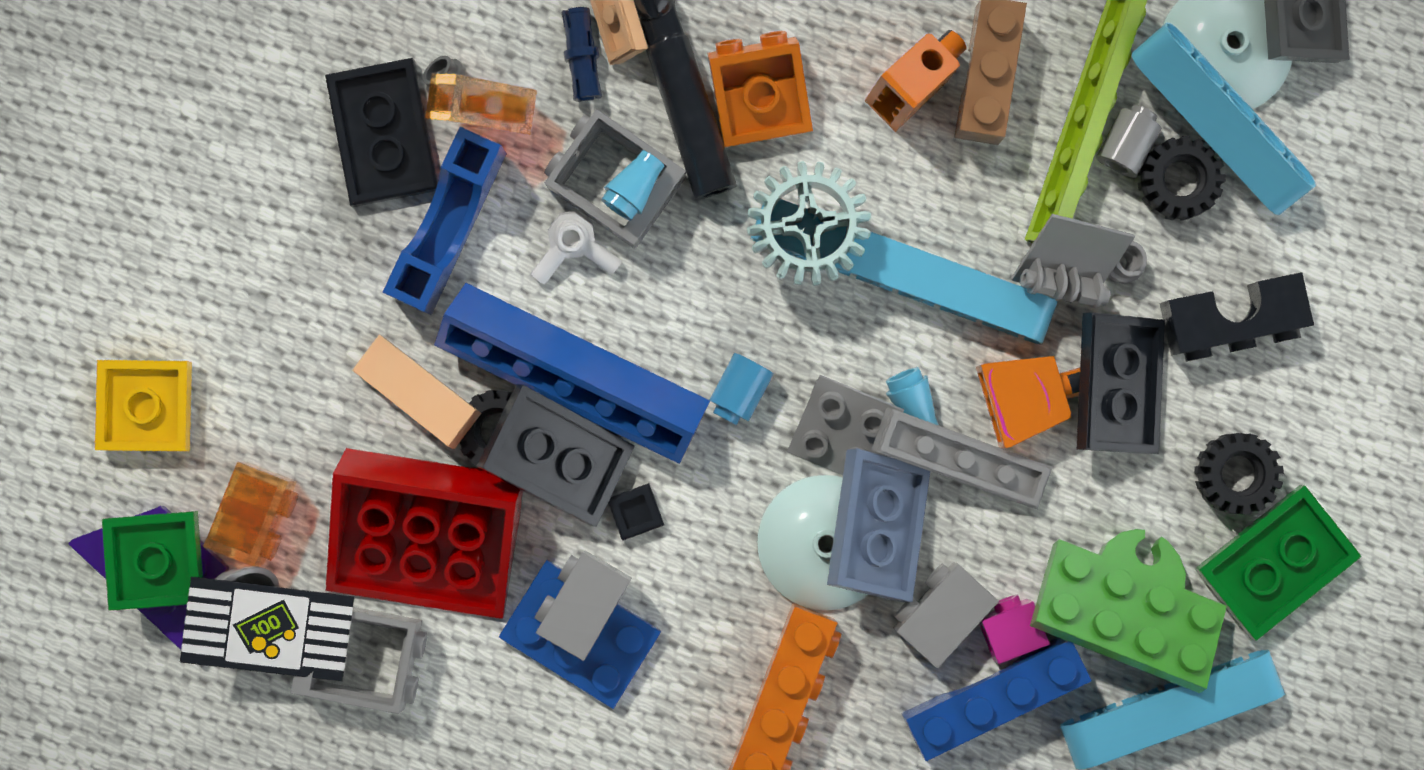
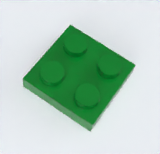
M198 511L102 519L108 611L185 605L188 603L191 576L203 578Z

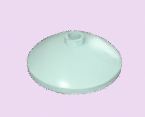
M1179 0L1172 7L1163 23L1164 25L1169 22L1177 27L1252 109L1269 100L1280 89L1289 73L1292 61L1268 60L1264 0ZM1228 35H1235L1239 39V49H1233L1228 46Z
M818 475L790 484L771 501L760 522L757 539L758 554L767 578L784 597L806 608L815 610L841 609L857 603L868 595L827 585L832 551L822 552L818 548V541L822 536L830 535L834 538L842 477Z

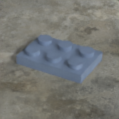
M858 448L847 450L827 585L898 602H913L931 471Z

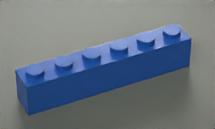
M465 283L444 313L434 346L515 385H525L585 419L680 464L710 403V400L468 283Z

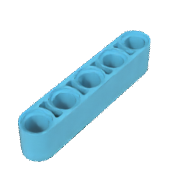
M1165 23L1132 52V58L1142 73L1271 212L1280 215L1316 187L1314 178L1306 167L1173 24Z
M1269 650L1252 652L1248 654L1249 659L1244 661L1241 656L1212 667L1207 689L1201 693L1170 682L1164 685L1165 689L1159 691L1157 687L1121 700L1123 704L1117 707L1116 703L1080 715V720L1074 722L1073 718L1066 720L1060 724V728L1075 768L1081 770L1098 766L1283 697L1285 692Z

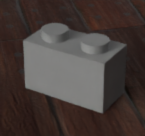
M586 550L582 552L579 559L573 555L569 557L557 578L564 582L563 587L556 599L547 595L534 618L541 622L536 634L583 661L589 654L632 579L629 575Z
M955 562L949 567L943 563L938 566L925 581V584L929 587L925 594L918 601L913 598V602H905L894 615L899 622L893 629L937 669L999 602L963 567Z

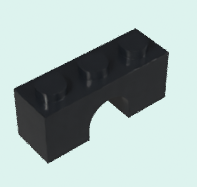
M1300 272L1248 284L1250 308L1246 317L1240 322L1230 321L1219 312L1213 291L1159 303L1163 320H1165V331L1171 356L1184 353L1185 361L1188 362L1213 356L1211 347L1228 344L1229 351L1235 352L1257 347L1255 338L1272 335L1274 343L1301 338V328L1314 326L1303 273Z

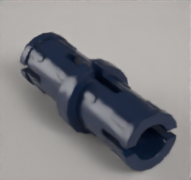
M574 7L563 10L561 16L567 50L563 53L566 63H569L571 71L573 100L582 102L594 100V97L595 99L602 98L596 60L600 57L599 48L594 46L590 9L588 7Z

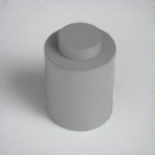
M1133 105L1132 109L1122 108L1096 159L1101 164L1124 176L1136 178L1162 129L1156 122L1157 115L1139 105Z

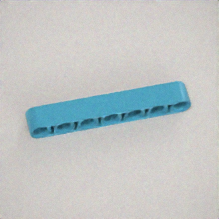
M780 199L772 211L770 221L782 220V217L793 215L798 211V205ZM806 208L802 221L795 223V225H797L800 231L805 228L803 233L810 235V243L813 246L812 238L815 228L823 224V222H820L818 217L813 220L815 215L808 213ZM757 220L755 225L761 224V220ZM847 226L836 227L835 230L824 232L820 236L819 251L821 259L831 255L842 245ZM871 232L869 239H854V242L861 245L865 252L861 257L847 252L846 255L854 264L850 271L843 269L839 263L835 264L837 271L847 276H850L851 273L857 275L856 279L891 292L893 288L899 290V295L932 307L935 304L941 305L940 310L976 322L977 319L982 320V325L1017 338L1019 334L1025 336V341L1042 345L1058 303V301L1040 293H1028L1027 289L1022 286ZM782 234L773 235L778 245L786 253L806 260L803 244L798 238L782 236ZM762 235L751 236L750 239L758 242L763 240Z

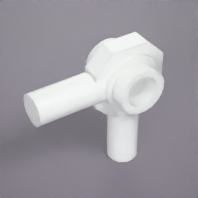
M577 211L563 212L558 215L549 227L548 237L551 248L531 275L540 283L546 284L565 258L583 257V255L612 275L618 269L622 260L595 241L593 223Z

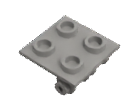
M1052 214L1011 279L1012 281L1019 282L1031 294L1040 293L1052 296L1056 300L1063 298L1065 302L1069 303L1074 302L1077 298L1078 303L1086 304L1094 309L1100 305L1106 306L1110 299V290L1104 288L1103 283L1132 243L1135 235Z
M820 375L816 380L810 399L787 452L843 475L848 449L858 448L883 455L872 451V447L885 410L888 407L904 412V409Z

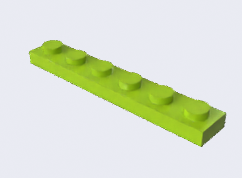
M1147 0L1106 1L1024 240L1034 243L1052 214L1073 219L1079 199L1088 185L1087 175L1094 155L1101 147L1103 140L1102 132L1108 114L1116 103V91L1123 70L1130 62L1132 55L1131 47L1136 32L1144 21Z

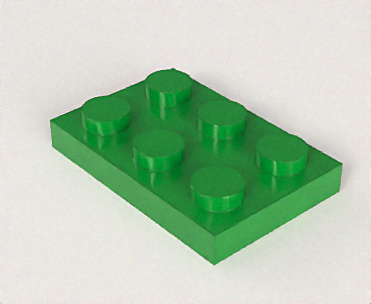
M1299 485L1197 566L1195 570L1222 604L1227 606L1226 609L1249 638L1257 641L1362 556L1305 485Z

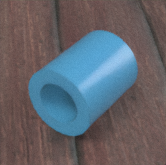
M734 353L709 399L710 402L716 404L713 413L735 425L738 424L740 418L749 422L774 373L756 362Z

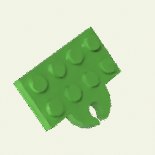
M1142 529L1119 533L1101 548L1099 554L1058 539L1051 549L1030 626L1197 693L1206 690L1227 606L1185 589L1186 572L1181 557L1173 546L1161 536L1151 548L1154 557L1153 565H1146L1137 558L1135 551L1137 544L1145 539V530Z

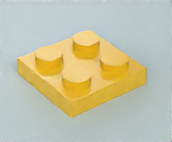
M97 360L95 450L190 451L192 362Z

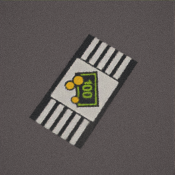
M191 576L180 663L307 677L313 672L312 678L343 682L354 596Z

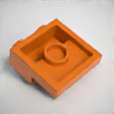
M786 31L760 35L761 43L743 46L742 39L721 41L715 44L716 51L707 53L724 147L813 131L800 45L796 37L787 38Z

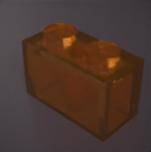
M432 73L425 119L502 133L531 135L537 90L458 74Z
M237 462L203 547L250 566L264 565L266 559L271 561L275 557L281 543L282 535L276 532L282 517L289 518L298 500L299 494L293 491L297 481L249 462Z

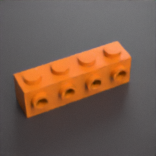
M792 603L729 770L791 769L793 761L786 759L792 742L800 744L809 721V718L802 716L808 699L817 700L825 680V675L820 674L819 670L825 656L833 658L842 633L835 631L837 621L834 618Z

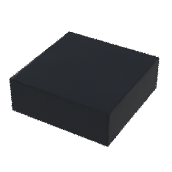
M650 483L612 496L608 502L622 541L665 525Z

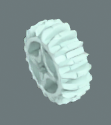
M804 161L798 162V176L794 178L786 166L781 167L779 172L783 181L782 184L768 176L764 183L772 193L770 195L762 191L754 193L753 198L763 205L764 208L748 209V217L761 220V224L749 226L747 234L749 236L762 235L763 240L756 242L752 246L753 252L756 254L768 249L770 254L765 257L762 266L767 269L776 260L782 265L778 269L776 277L781 280L786 276L788 268L796 270L794 276L795 285L802 284L804 272H811L813 286L820 285L821 270L826 271L831 281L837 280L839 275L835 264L839 263L843 269L850 271L854 264L846 255L847 252L859 257L865 252V249L854 242V239H869L871 234L870 230L857 227V223H864L871 219L869 211L856 212L855 210L856 207L861 206L866 201V196L858 194L852 198L849 197L848 193L853 190L856 181L849 179L842 187L836 183L842 172L839 168H835L832 171L830 179L822 177L824 171L823 162L816 163L814 175H807V166ZM811 188L822 190L831 195L840 204L843 212L836 213V211L820 209L814 200ZM798 190V211L791 216L782 217V220L770 221L772 211L778 201L786 194ZM805 202H807L808 213L815 215L813 220L818 217L820 222H823V224L815 228L812 238L813 246L810 243V235L803 233L805 228L800 231L797 225H795V223H799L803 219L806 209ZM847 226L842 245L834 253L821 259L819 251L820 236L824 232L835 230L836 227ZM782 234V236L798 238L803 244L806 260L795 258L786 253L778 245L773 235Z

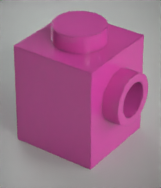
M1018 594L999 600L994 606L995 611L988 613L979 623L991 657L998 664L1050 645L1046 632L1030 626L1035 609L1034 602L1029 599L1020 601Z

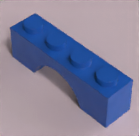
M459 127L441 165L439 181L429 209L415 236L401 251L382 293L432 316L507 155L502 145L463 127Z
M1059 637L1049 641L1050 645L1021 655L1012 664L985 679L952 692L942 693L901 713L924 760L929 761L1091 682L1092 680L1074 643Z

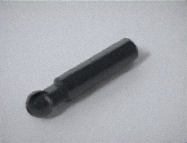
M634 0L648 45L646 52L695 200L715 196L737 187L689 38L684 35L675 8V0Z

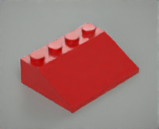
M346 448L333 472L325 591L503 619L521 515L523 491L481 469Z

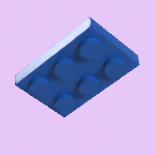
M547 559L500 633L499 638L614 709L660 635L661 630L617 603L584 661L536 634L541 625V622L534 619L547 595L556 599L564 585V582L557 579L562 568Z

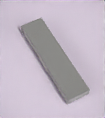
M888 407L885 410L872 447V451L1037 510L1052 470L1051 466Z

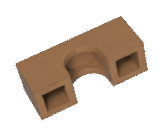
M979 0L976 5L968 50L971 51L964 90L960 98L954 138L999 145L1005 138L1027 3L1011 0Z

